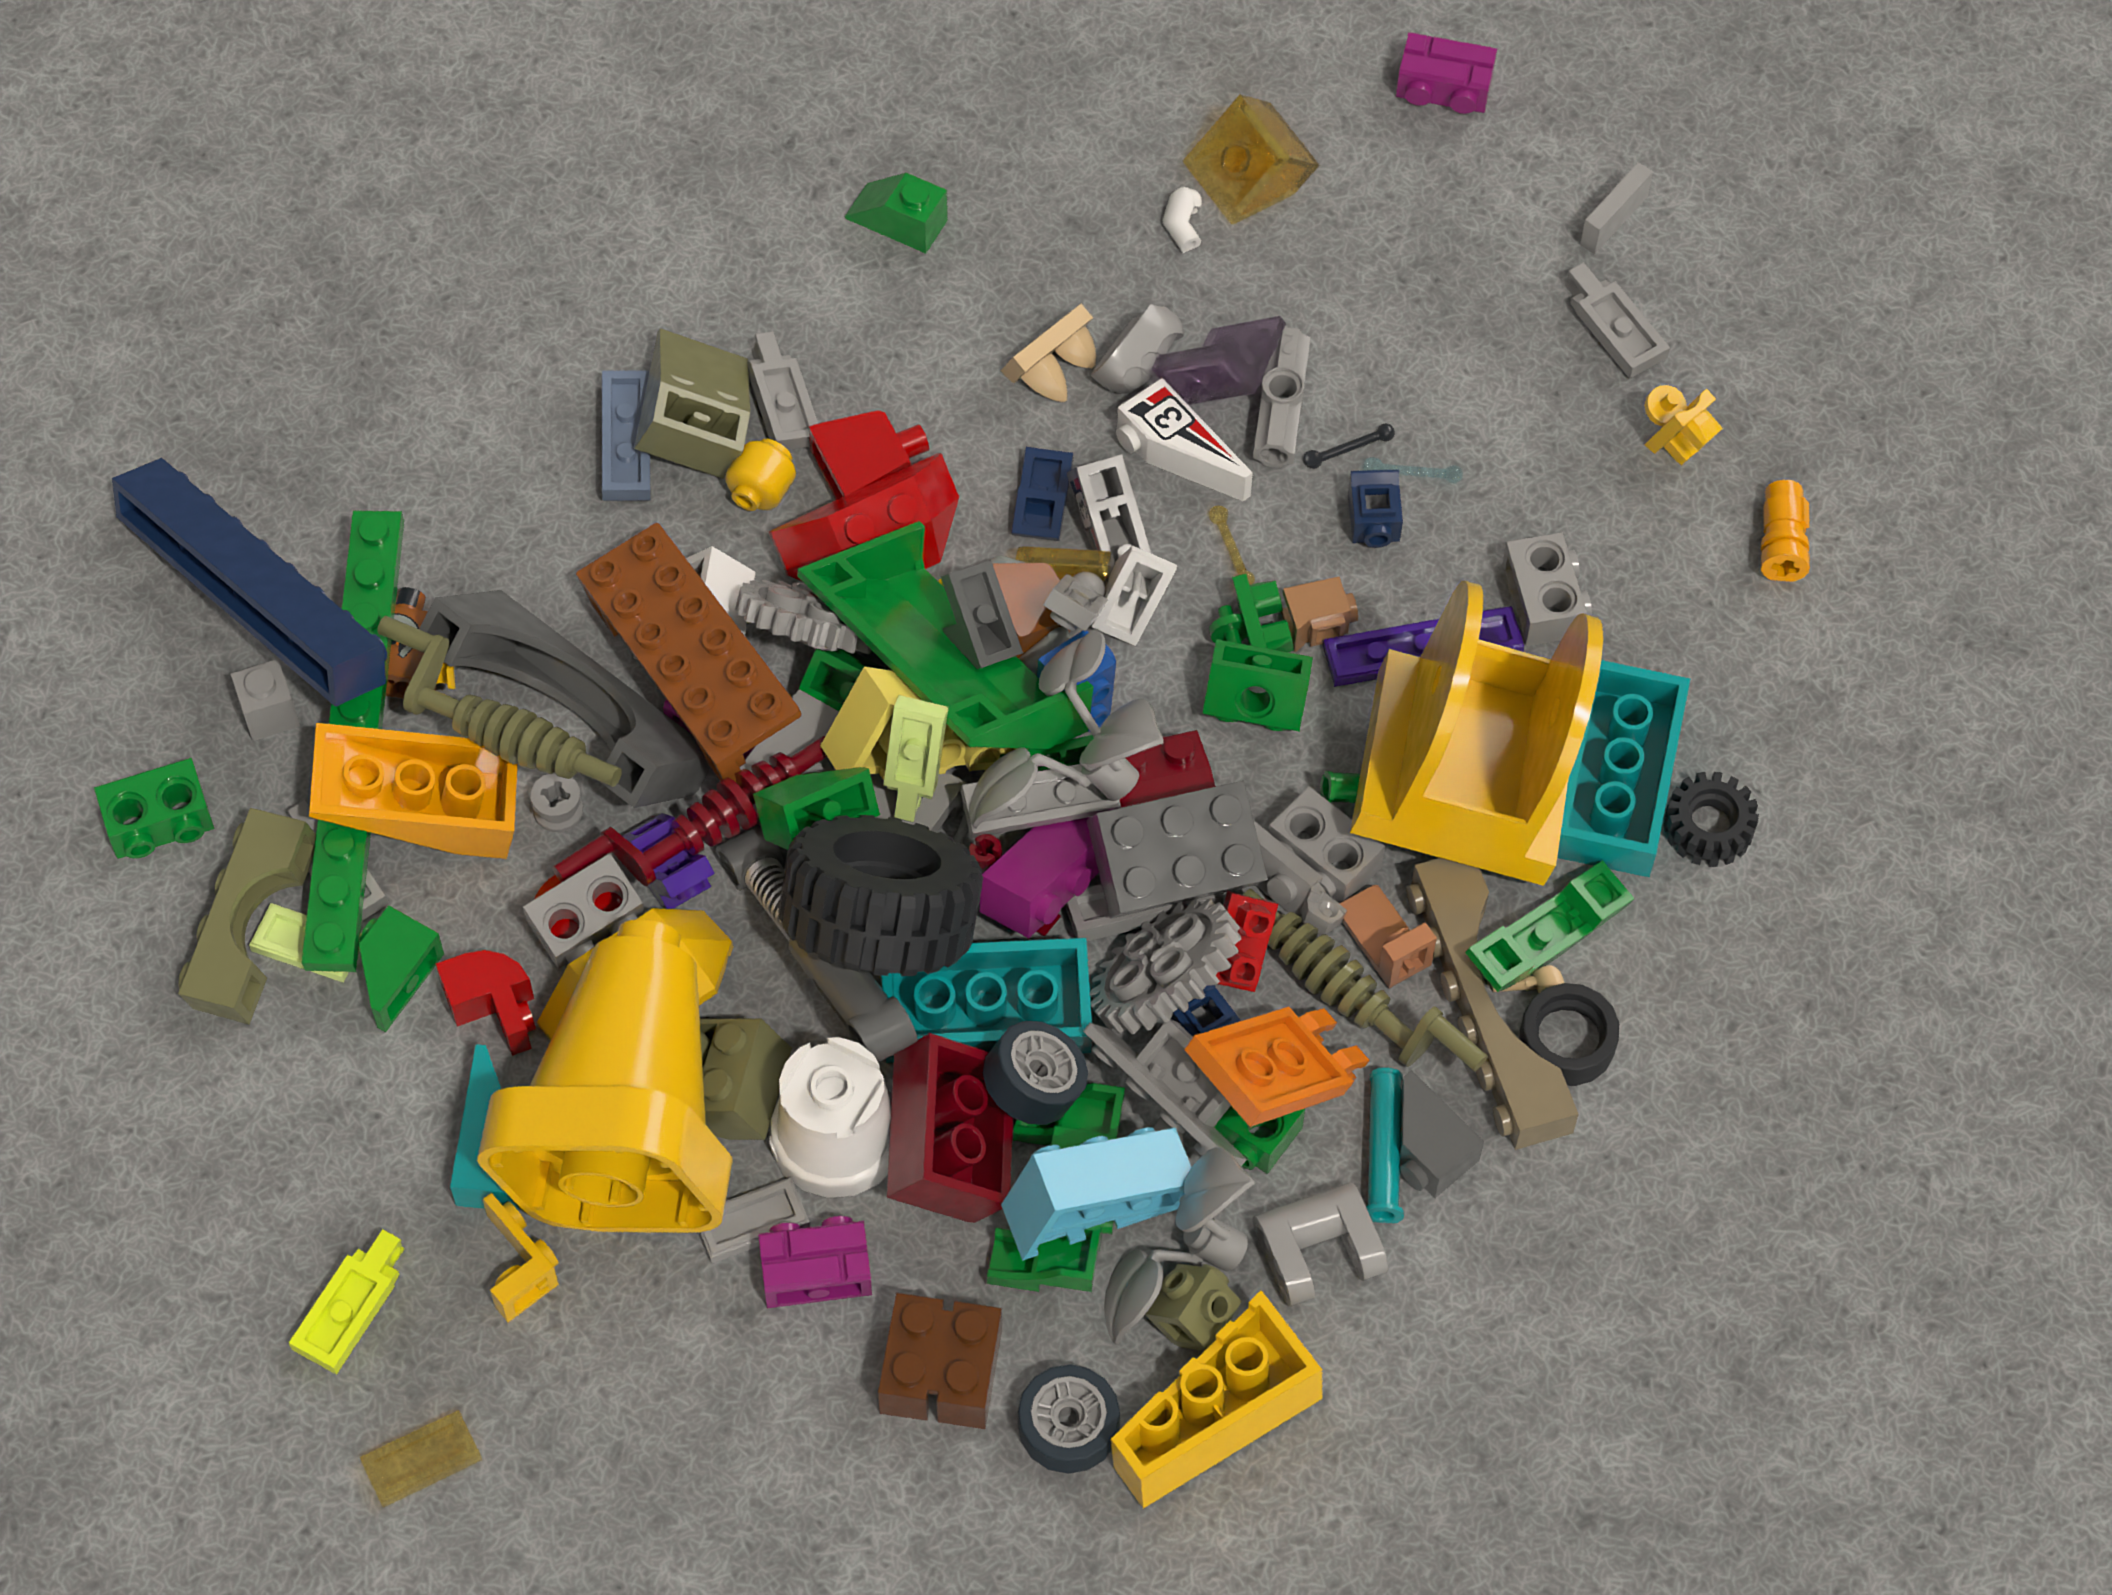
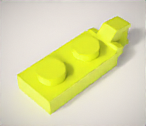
M382 1229L367 1253L358 1249L352 1257L346 1256L289 1341L293 1351L337 1375L395 1287L394 1284L400 1273L392 1267L404 1251L400 1238Z

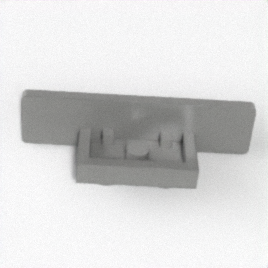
M1170 1020L1168 1023L1164 1022L1139 1055L1112 1030L1093 1023H1089L1083 1032L1096 1043L1092 1047V1051L1111 1067L1116 1068L1119 1065L1129 1075L1125 1082L1134 1092L1146 1100L1153 1098L1163 1108L1159 1115L1172 1128H1176L1181 1133L1187 1131L1198 1141L1194 1149L1199 1155L1202 1156L1214 1147H1221L1235 1157L1240 1167L1247 1159L1214 1128L1231 1104L1184 1050L1193 1036L1178 1022Z

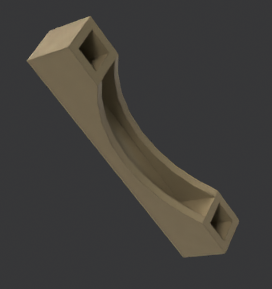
M1443 858L1416 864L1414 866L1412 883L1406 888L1408 902L1414 915L1422 913L1426 924L1437 937L1433 958H1440L1445 971L1441 973L1440 978L1446 999L1449 1002L1457 1001L1462 1016L1458 1017L1459 1031L1488 1055L1483 1065L1476 1070V1074L1481 1088L1484 1091L1492 1090L1497 1106L1493 1107V1116L1502 1137L1509 1135L1514 1149L1517 1150L1573 1134L1579 1113L1561 1069L1538 1056L1515 1036L1497 1013L1485 989L1480 970L1465 953L1469 947L1477 943L1478 929L1485 913L1489 890L1480 868Z

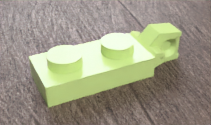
M901 695L897 698L893 710L884 786H887V789L898 791L895 818L914 822L922 797L928 799L933 797L938 783L948 714L947 706Z

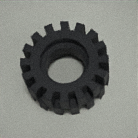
M1714 771L1712 780H1707L1706 772L1697 773L1694 782L1690 777L1682 780L1680 788L1676 786L1672 792L1665 814L1664 830L1669 832L1667 838L1671 847L1676 844L1679 845L1677 854L1682 858L1688 853L1694 855L1691 863L1699 866L1702 858L1709 859V867H1717L1721 859L1724 860L1725 865L1734 862L1736 855L1741 858L1746 853L1748 845H1751L1758 824L1759 814H1756L1758 804L1756 799L1749 800L1751 790L1745 785L1738 791L1736 788L1739 780L1733 776L1730 777L1728 783L1722 782L1723 773ZM1701 807H1716L1727 815L1730 827L1720 833L1707 832L1693 822L1692 814Z

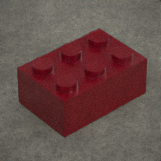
M929 1033L918 1039L914 1044L894 1054L887 1198L958 1220L974 1223L1003 1209L1001 1204L1009 1193L1011 1186L1013 1117L996 1105L986 1089L982 1072L985 1057L989 1052Z

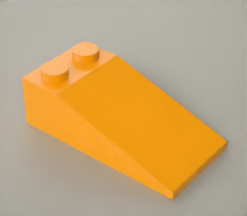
M316 723L309 817L453 854L507 859L515 828L518 763L512 764L504 761L500 755L496 756L487 751L484 746H479L469 738Z

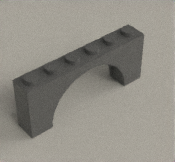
M502 590L435 597L419 629L434 636L441 635L448 638L449 648L444 662L450 667H475L511 677L542 691L578 714L595 729L609 747L611 754L606 762L622 770L620 780L616 786L612 787L605 783L602 784L633 808L693 796L700 789L711 768L707 764L695 737Z

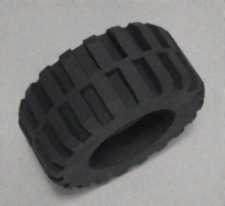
M848 815L835 816L832 821L822 819L814 822L810 827L806 826L789 844L778 910L779 919L792 941L796 940L801 949L807 953L814 952L818 954L819 959L832 964L836 962L844 965L845 969L857 972L860 969L873 971V975L888 976L889 973H900L901 976H915L921 971L930 974L938 972L943 966L948 968L955 964L971 947L983 884L982 870L975 856L971 855L969 849L962 843H954L951 836L943 832H933L929 830L928 826L919 823L912 825L902 822V819L892 817L879 819L875 818L874 815H860L859 818H850Z

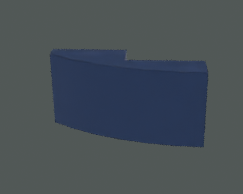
M1026 447L1020 487H1018L1012 535L1060 541L1069 489L1067 473L1072 470L1074 459L1072 452Z

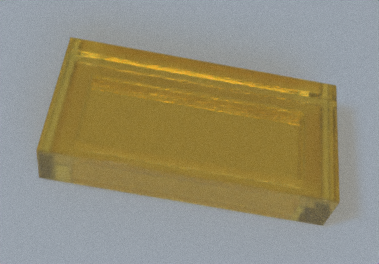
M457 1410L361 1456L360 1460L384 1508L481 1461L482 1457L460 1411Z

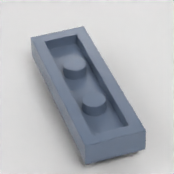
M602 371V501L651 500L650 454L634 449L649 371Z

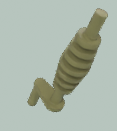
M384 616L378 625V634L424 653L404 695L403 706L406 711L418 715L427 708L452 719V727L455 732L464 737L468 736L472 742L479 746H484L487 751L496 756L500 755L504 761L509 763H519L520 766L529 769L537 768L538 771L548 774L555 772L557 776L566 779L572 778L576 773H581L614 787L617 785L622 774L621 768L586 754V745L582 740L575 736L570 737L568 732L559 727H553L551 722L542 717H537L534 712L527 709L519 710L518 707L509 704L501 705L499 702L490 699L483 700L481 697L471 694L466 695L459 701L434 690L449 648L448 638L441 635L434 636L388 616Z
M1248 889L1243 894L1245 896L1263 899L1252 889ZM1276 912L1272 933L1268 942L1272 950H1276L1284 945L1279 953V958L1286 965L1295 962L1292 972L1299 980L1309 976L1305 987L1312 994H1318L1326 986L1321 995V1000L1328 1005H1335L1344 997L1338 1006V1012L1346 1017H1350L1358 1010L1359 1012L1354 1022L1363 1029L1370 1025L1378 1027L1403 1050L1399 1056V1061L1406 1067L1411 1066L1425 1053L1434 1037L1473 1071L1479 1069L1486 1061L1488 1055L1444 1018L1443 1012L1436 1006L1426 1012L1413 1032L1389 1011L1388 1004L1391 998L1384 990H1380L1372 996L1377 987V982L1371 975H1366L1360 979L1364 967L1356 959L1347 964L1351 953L1343 945L1333 949L1335 940L1326 934L1316 938L1318 928L1312 924L1306 923L1298 929L1302 918L1294 912H1289L1286 915Z

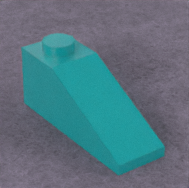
M475 1045L450 1189L456 1206L485 1209L482 1199L492 1193L502 1205L509 1201L518 1210L519 1206L478 1163V1154L490 1097L494 1092L501 1089L486 1045Z

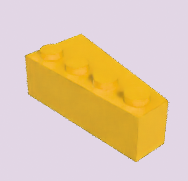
M1260 1290L1248 1302V1309L1234 1322L1230 1320L1216 1334V1340L1197 1359L1193 1357L1179 1371V1377L1164 1392L1159 1391L1111 1438L1114 1469L1144 1509L1322 1399V1368L1263 1291Z

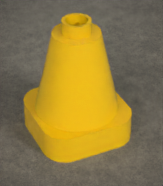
M643 919L629 920L620 925L618 936L598 942L589 957L530 1086L500 1089L490 1097L478 1154V1163L526 1214L538 1221L551 1226L598 1232L664 1233L704 1232L715 1229L722 1223L733 1159L706 1126L697 965L691 955L679 948L680 934L666 924Z

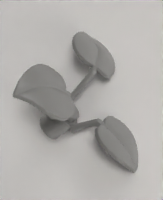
M1093 629L1084 637L1062 648L1046 664L1039 678V689L1046 696H1053L1065 689L1070 701L1094 737L1080 756L1079 761L1083 765L1082 771L1073 769L1039 753L1030 757V752L1024 747L1005 754L985 771L974 789L970 804V822L976 830L983 820L1005 810L1026 794L1036 779L1038 766H1045L1077 780L1083 788L1093 783L1110 801L1119 800L1134 788L1139 779V772L1126 757L1164 743L1157 726L1155 711L1147 700L1135 699L1121 706L1107 717L1100 730L1077 694V682L1090 677L1097 670L1104 657L1106 642L1104 635L1098 629Z
M1161 1117L1153 1126L1155 1131L1172 1128ZM1177 1131V1133H1178V1135H1179V1138H1180V1140H1181V1143H1182V1145H1183V1136H1182V1133L1179 1132V1131ZM1214 1147L1208 1150L1193 1165L1185 1179V1195L1179 1200L1180 1205L1176 1214V1225L1179 1229L1185 1231L1184 1243L1188 1245L1189 1253L1153 1250L1147 1256L1144 1251L1135 1249L1118 1264L1112 1273L1105 1294L1104 1315L1109 1336L1114 1344L1120 1345L1124 1334L1139 1322L1156 1300L1163 1280V1269L1159 1262L1164 1260L1177 1261L1200 1266L1202 1261L1205 1260L1224 1271H1231L1243 1259L1248 1245L1246 1234L1218 1220L1215 1216L1254 1185L1255 1182L1226 1149Z

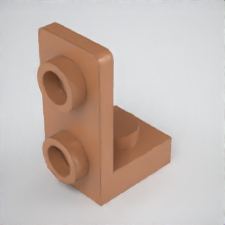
M1372 885L1339 903L1347 910L1342 923L1388 988L1432 965L1437 937L1426 922L1410 930L1378 885Z

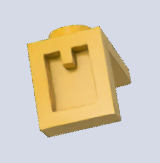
M490 1193L482 1199L488 1218L526 1261L522 1266L514 1265L504 1271L496 1280L495 1286L490 1289L495 1308L507 1322H510L559 1285L554 1268L559 1262L555 1254L542 1239L533 1242L523 1229L527 1227V1224L516 1207L509 1201L502 1205Z

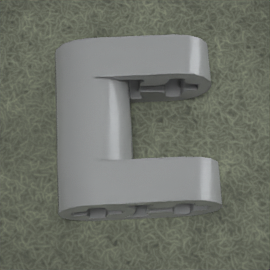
M1352 1182L1253 1217L1256 1236L1288 1307L1315 1298L1313 1281L1300 1250L1341 1236L1361 1281L1388 1272V1261L1384 1247L1363 1199Z

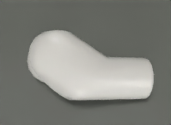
M1187 187L1178 188L1170 195L1162 219L1163 225L1182 253L1192 250L1201 244V239L1189 223L1191 214H1195L1198 211L1195 206L1201 207L1202 199L1196 190Z

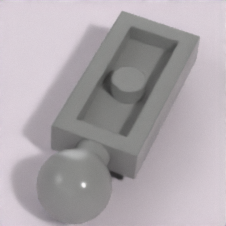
M1080 572L1073 577L1066 574L1053 588L1044 606L1052 610L1050 617L1061 626L1071 631H1075L1079 627L1086 632L1099 616L1108 599L1104 597L1105 586L1099 576L1092 572Z

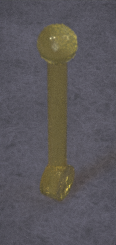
M1220 505L1212 507L1209 512V518L1211 522L1218 525L1238 575L1247 574L1249 585L1254 584L1255 577L1252 572L1246 570L1227 525L1228 510Z

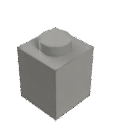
M279 659L231 673L252 741L300 726Z

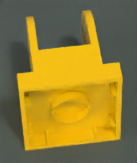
M1464 580L1458 584L1451 595L1421 657L1389 649L1379 668L1350 833L1544 886L1556 867L1568 778L1584 737L1596 692L1603 649L1602 622L1595 616L1584 613L1577 615L1565 632L1551 659L1479 640L1483 613V589L1479 584Z

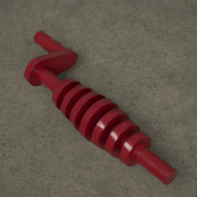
M825 736L820 737L791 757L778 752L769 757L770 765L762 760L751 766L752 772L747 769L736 772V782L729 777L724 778L717 783V791L710 789L702 796V804L694 802L687 808L688 819L684 815H679L672 821V834L643 853L615 829L608 827L601 832V836L554 865L552 869L556 877L562 883L609 853H613L642 885H650L656 881L654 869L680 852L687 851L691 855H696L704 851L703 842L713 847L722 842V835L731 838L740 833V827L748 830L756 825L758 822L757 816L759 817L753 794L795 775H801L825 759L827 755L820 746Z

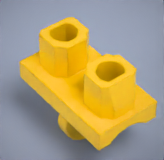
M1660 385L1654 388L1646 397L1644 404L1645 412L1653 423L1662 428L1644 446L1654 454L1664 447L1676 462L1683 465L1723 429L1707 410L1716 398L1708 389H1705L1687 406L1683 394L1675 387Z

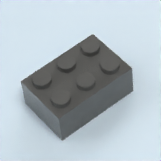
M1244 780L1097 813L1087 819L1110 919L1251 887L1268 880Z

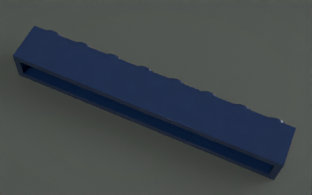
M161 457L112 478L116 517L335 707L386 684L385 661L387 660V651L382 640L355 621L349 611L342 610L319 586L311 584L298 572L292 563L285 562L273 552L263 539H258L243 526L237 517L229 515L215 502L211 495L203 493L191 483L185 473L182 471L178 472Z

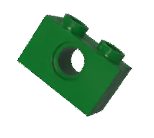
M1216 639L1202 714L1215 716L1224 722L1244 721L1261 724L1274 731H1285L1288 729L1300 732L1313 657ZM1258 686L1265 689L1266 692L1256 693L1249 690L1248 687Z

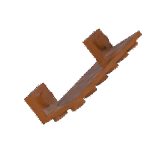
M654 523L575 573L595 611L614 637L618 634L621 636L695 737L707 764L720 781L729 777L736 782L735 773L741 771L740 767L746 764L742 754L801 717L802 713L798 705L659 523Z

